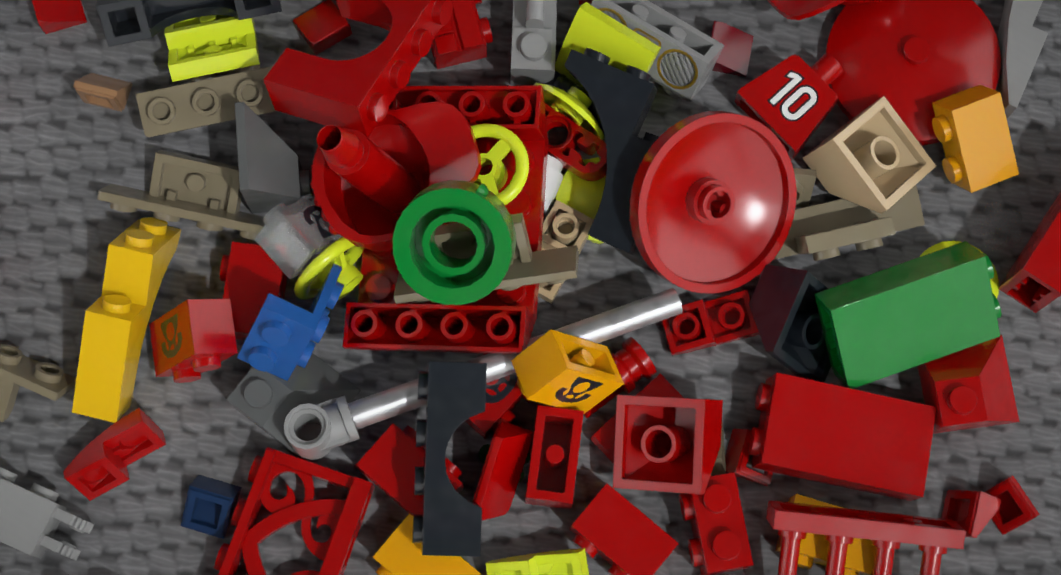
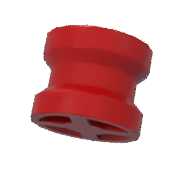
M632 337L623 341L622 348L615 354L611 353L624 383L620 389L627 395L635 389L636 382L640 379H649L657 373L656 367L648 354Z

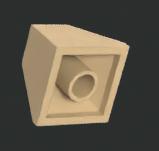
M884 96L828 136L803 157V160L810 169L816 170V177L828 193L881 214L893 206L936 167L935 163Z

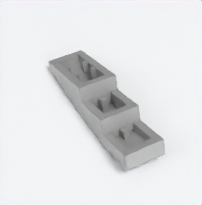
M1005 0L998 31L1001 71L996 91L1001 93L1006 119L1018 107L1048 35L1047 32L1033 27L1043 0Z

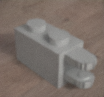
M0 467V542L42 559L48 548L76 561L81 551L66 541H58L52 537L60 521L68 524L71 529L90 534L94 524L66 512V507L55 503L59 496L58 493L34 482L30 490L14 484L18 476L17 474Z

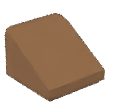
M89 73L75 80L73 87L84 103L122 112L125 109L132 88V82Z

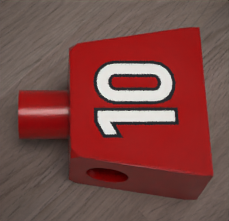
M825 53L811 67L799 55L794 54L741 87L736 93L735 103L750 118L759 121L769 128L778 137L790 159L793 160L834 108L838 96L829 85L843 73V69L838 61L828 53Z

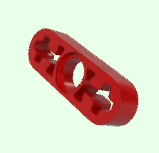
M545 103L547 132L554 127H563L568 131L567 139L562 144L557 146L548 145V155L558 159L564 168L583 180L597 181L605 177L607 172L606 143ZM577 143L580 150L590 156L597 151L600 161L597 164L588 162L585 165L580 153L574 150Z

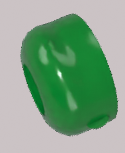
M460 180L434 183L420 191L402 211L392 238L395 263L405 282L416 293L431 302L444 305L468 304L489 295L506 275L516 248L515 227L504 203L493 192L489 191L484 183L478 185ZM447 222L464 224L471 229L476 237L477 249L475 254L465 259L448 256L440 250L435 242L436 228Z

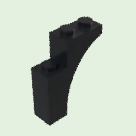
M586 48L584 54L571 49L564 66L582 84L591 97L601 119L607 149L605 187L601 203L588 235L633 255L637 246L630 224L631 190L636 173L645 154L659 138L648 132L645 133L643 139L637 136L657 94V89L653 83L649 82L651 75L638 68L627 65L625 70L622 71L608 65L610 58L598 51Z

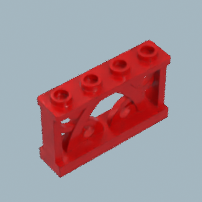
M267 447L264 456L257 455L252 463L248 481L253 482L247 500L241 498L236 505L231 520V525L236 526L230 544L225 542L222 544L214 569L219 571L218 575H236L243 556L248 575H267L261 558L259 544L278 530L302 521L301 532L304 543L312 554L323 561L320 572L304 570L292 575H343L375 486L370 481L353 477ZM288 472L298 475L305 487L304 502L295 504V493L288 485H286L287 495L280 500L274 499L271 494V486L274 479L280 474ZM313 478L350 490L347 499L314 500L315 486ZM263 504L273 514L254 525ZM319 517L317 530L322 525H327L331 528L332 533L327 541L317 542L314 540L311 531L312 518Z

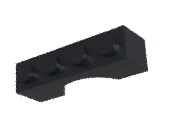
M97 0L96 4L108 47L151 39L170 25L196 17L226 15L237 20L282 12L281 0Z
M429 361L427 371H418L417 399L426 400V419H417L416 447H424L425 454L424 467L415 466L414 495H423L422 515L413 514L412 543L421 544L422 555L481 556L482 507L464 498L454 489L446 472L445 455L448 442L454 431L465 420L485 412L487 363Z

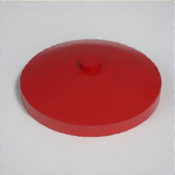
M883 0L861 6L846 5L832 26L825 53L833 56L843 69V73L829 85L838 96L836 103L842 112L851 120L884 96L921 146L940 142L932 126V120L935 118L933 102L979 84L996 90L1001 71V53L997 35L988 17L973 0Z
M726 111L702 112L689 116L668 128L645 154L636 173L631 190L630 224L636 246L647 265L657 275L671 284L691 292L705 294L730 291L758 276L764 270L765 265H769L782 248L793 222L797 190L791 159L781 141L769 128L757 120Z

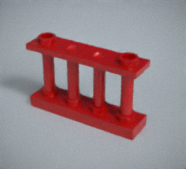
M768 500L766 519L771 527L778 530V535L782 536L777 575H797L801 539H805L807 533L825 535V540L829 541L825 575H844L848 544H852L854 538L872 540L871 544L876 546L872 575H892L895 549H900L901 543L919 545L918 549L923 551L920 575H939L942 554H947L948 548L964 549L966 530L950 519Z

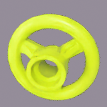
M490 123L473 125L471 128L475 139L482 137L499 139L488 153L480 154L481 166L492 165V170L486 175L479 174L478 179L474 183L478 185L484 183L489 191L493 192L504 205H507L517 197L526 183L529 173L527 150L520 138L503 126ZM512 151L516 163L515 173L510 184L499 193L508 177V172L502 159Z
M344 237L333 242L315 257L301 273L294 287L296 297L302 300L315 297L334 263L342 267L337 281L344 284L339 299L345 297L363 279V274L354 264L363 253L364 248L355 246Z

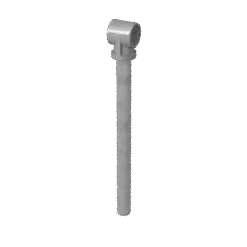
M671 288L555 330L595 343H601L682 314L683 308L676 290ZM544 334L530 338L527 347L533 344ZM488 353L466 362L487 363L486 383L516 373L511 360L519 354ZM418 379L351 403H348L345 395L317 405L311 403L300 404L293 408L286 416L283 425L284 434L295 453L302 458L310 460L319 459L327 455L335 447L360 439L358 429L425 406L426 400L417 399ZM318 423L322 426L321 433L317 438L311 441L299 439V432L304 425Z

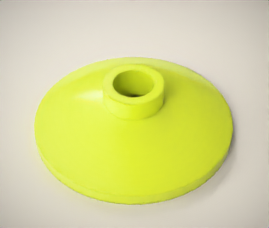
M534 83V85H542L544 103L576 122L578 126H582L600 139H604L599 123L588 110L592 101L585 93L573 86L566 92L552 85Z

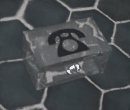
M310 194L301 197L293 204L286 206L284 203H281L272 208L263 218L265 226L254 239L289 279L301 275L315 257L342 237L340 234L333 235L329 232V223L321 217L322 208L314 204V196L312 197Z

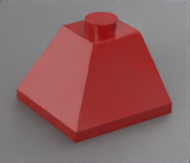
M1002 334L1000 337L918 365L925 405L937 407L933 434L1020 422Z
M617 395L613 488L704 494L721 447L723 400Z

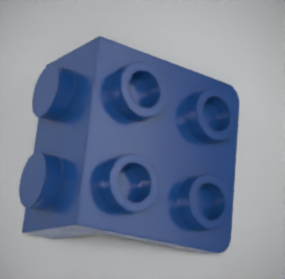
M335 263L332 265L308 311L269 293L237 358L249 363L259 371L268 372L286 381L289 380L296 365L305 368L316 343L320 342L330 321L328 317L330 310L326 309V307L333 310L343 290L344 284L337 281L342 267Z

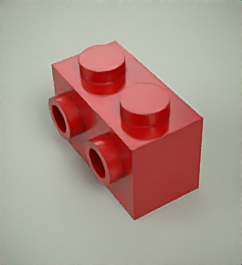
M735 472L710 476L704 494L679 493L683 520L691 521L694 538L688 539L691 563L693 567H700L701 575H714L742 570L754 565Z

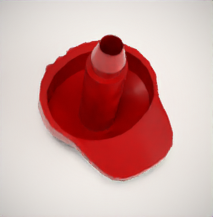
M439 101L419 103L396 110H388L384 120L378 122L369 137L358 130L335 125H326L321 128L317 134L318 148L311 165L312 180L310 186L315 195L313 202L316 206L322 208L321 217L329 223L328 230L331 234H340L357 247L384 252L393 250L392 238L396 223L402 211L420 191L434 183L448 180L474 183L478 179L482 168L481 156L473 130L467 118L452 104Z

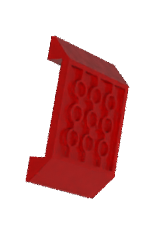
M542 85L406 86L400 89L388 110H396L419 103L444 102L452 104L467 118L470 126L483 123L496 124L509 129L520 138L528 153L529 173L521 192L505 207L510 215L523 213L532 252L541 251L548 160V136ZM492 137L477 138L476 142L480 154L488 153L499 139ZM512 151L502 159L507 169L508 177L499 193L510 184L515 173L516 163ZM492 165L483 166L479 174H488L492 170ZM447 222V223H443L442 225L452 224V223H458V222ZM364 248L361 264L363 279L359 286L358 303L347 302L342 346L344 349L520 354L527 348L537 319L539 283L524 285L510 291L496 289L476 302L463 305H444L431 301L396 304L393 296L399 271L395 263L393 250L378 252Z

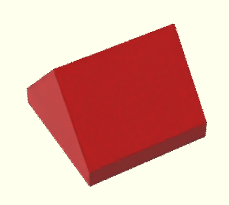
M1013 475L1006 477L984 491L986 494L1001 499L1000 508L991 519L1002 535L1040 515Z

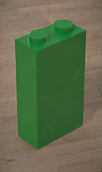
M967 241L814 294L831 367L838 379L847 388L854 389L1000 337L997 319L1001 318L1002 313L1000 304L992 293L990 279L994 278V269L987 254L981 253Z

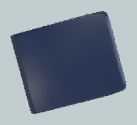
M198 474L189 485L181 526L225 539L242 487Z

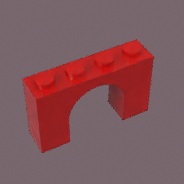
M336 0L341 17L384 28L389 31L387 38L373 51L349 60L325 59L286 47L263 79L274 109L322 125H335L358 130L369 137L378 122L383 121L386 117L389 106L400 89L405 88L408 84L411 73L420 59L428 54L432 41L442 26H445L450 21L453 12L451 0Z

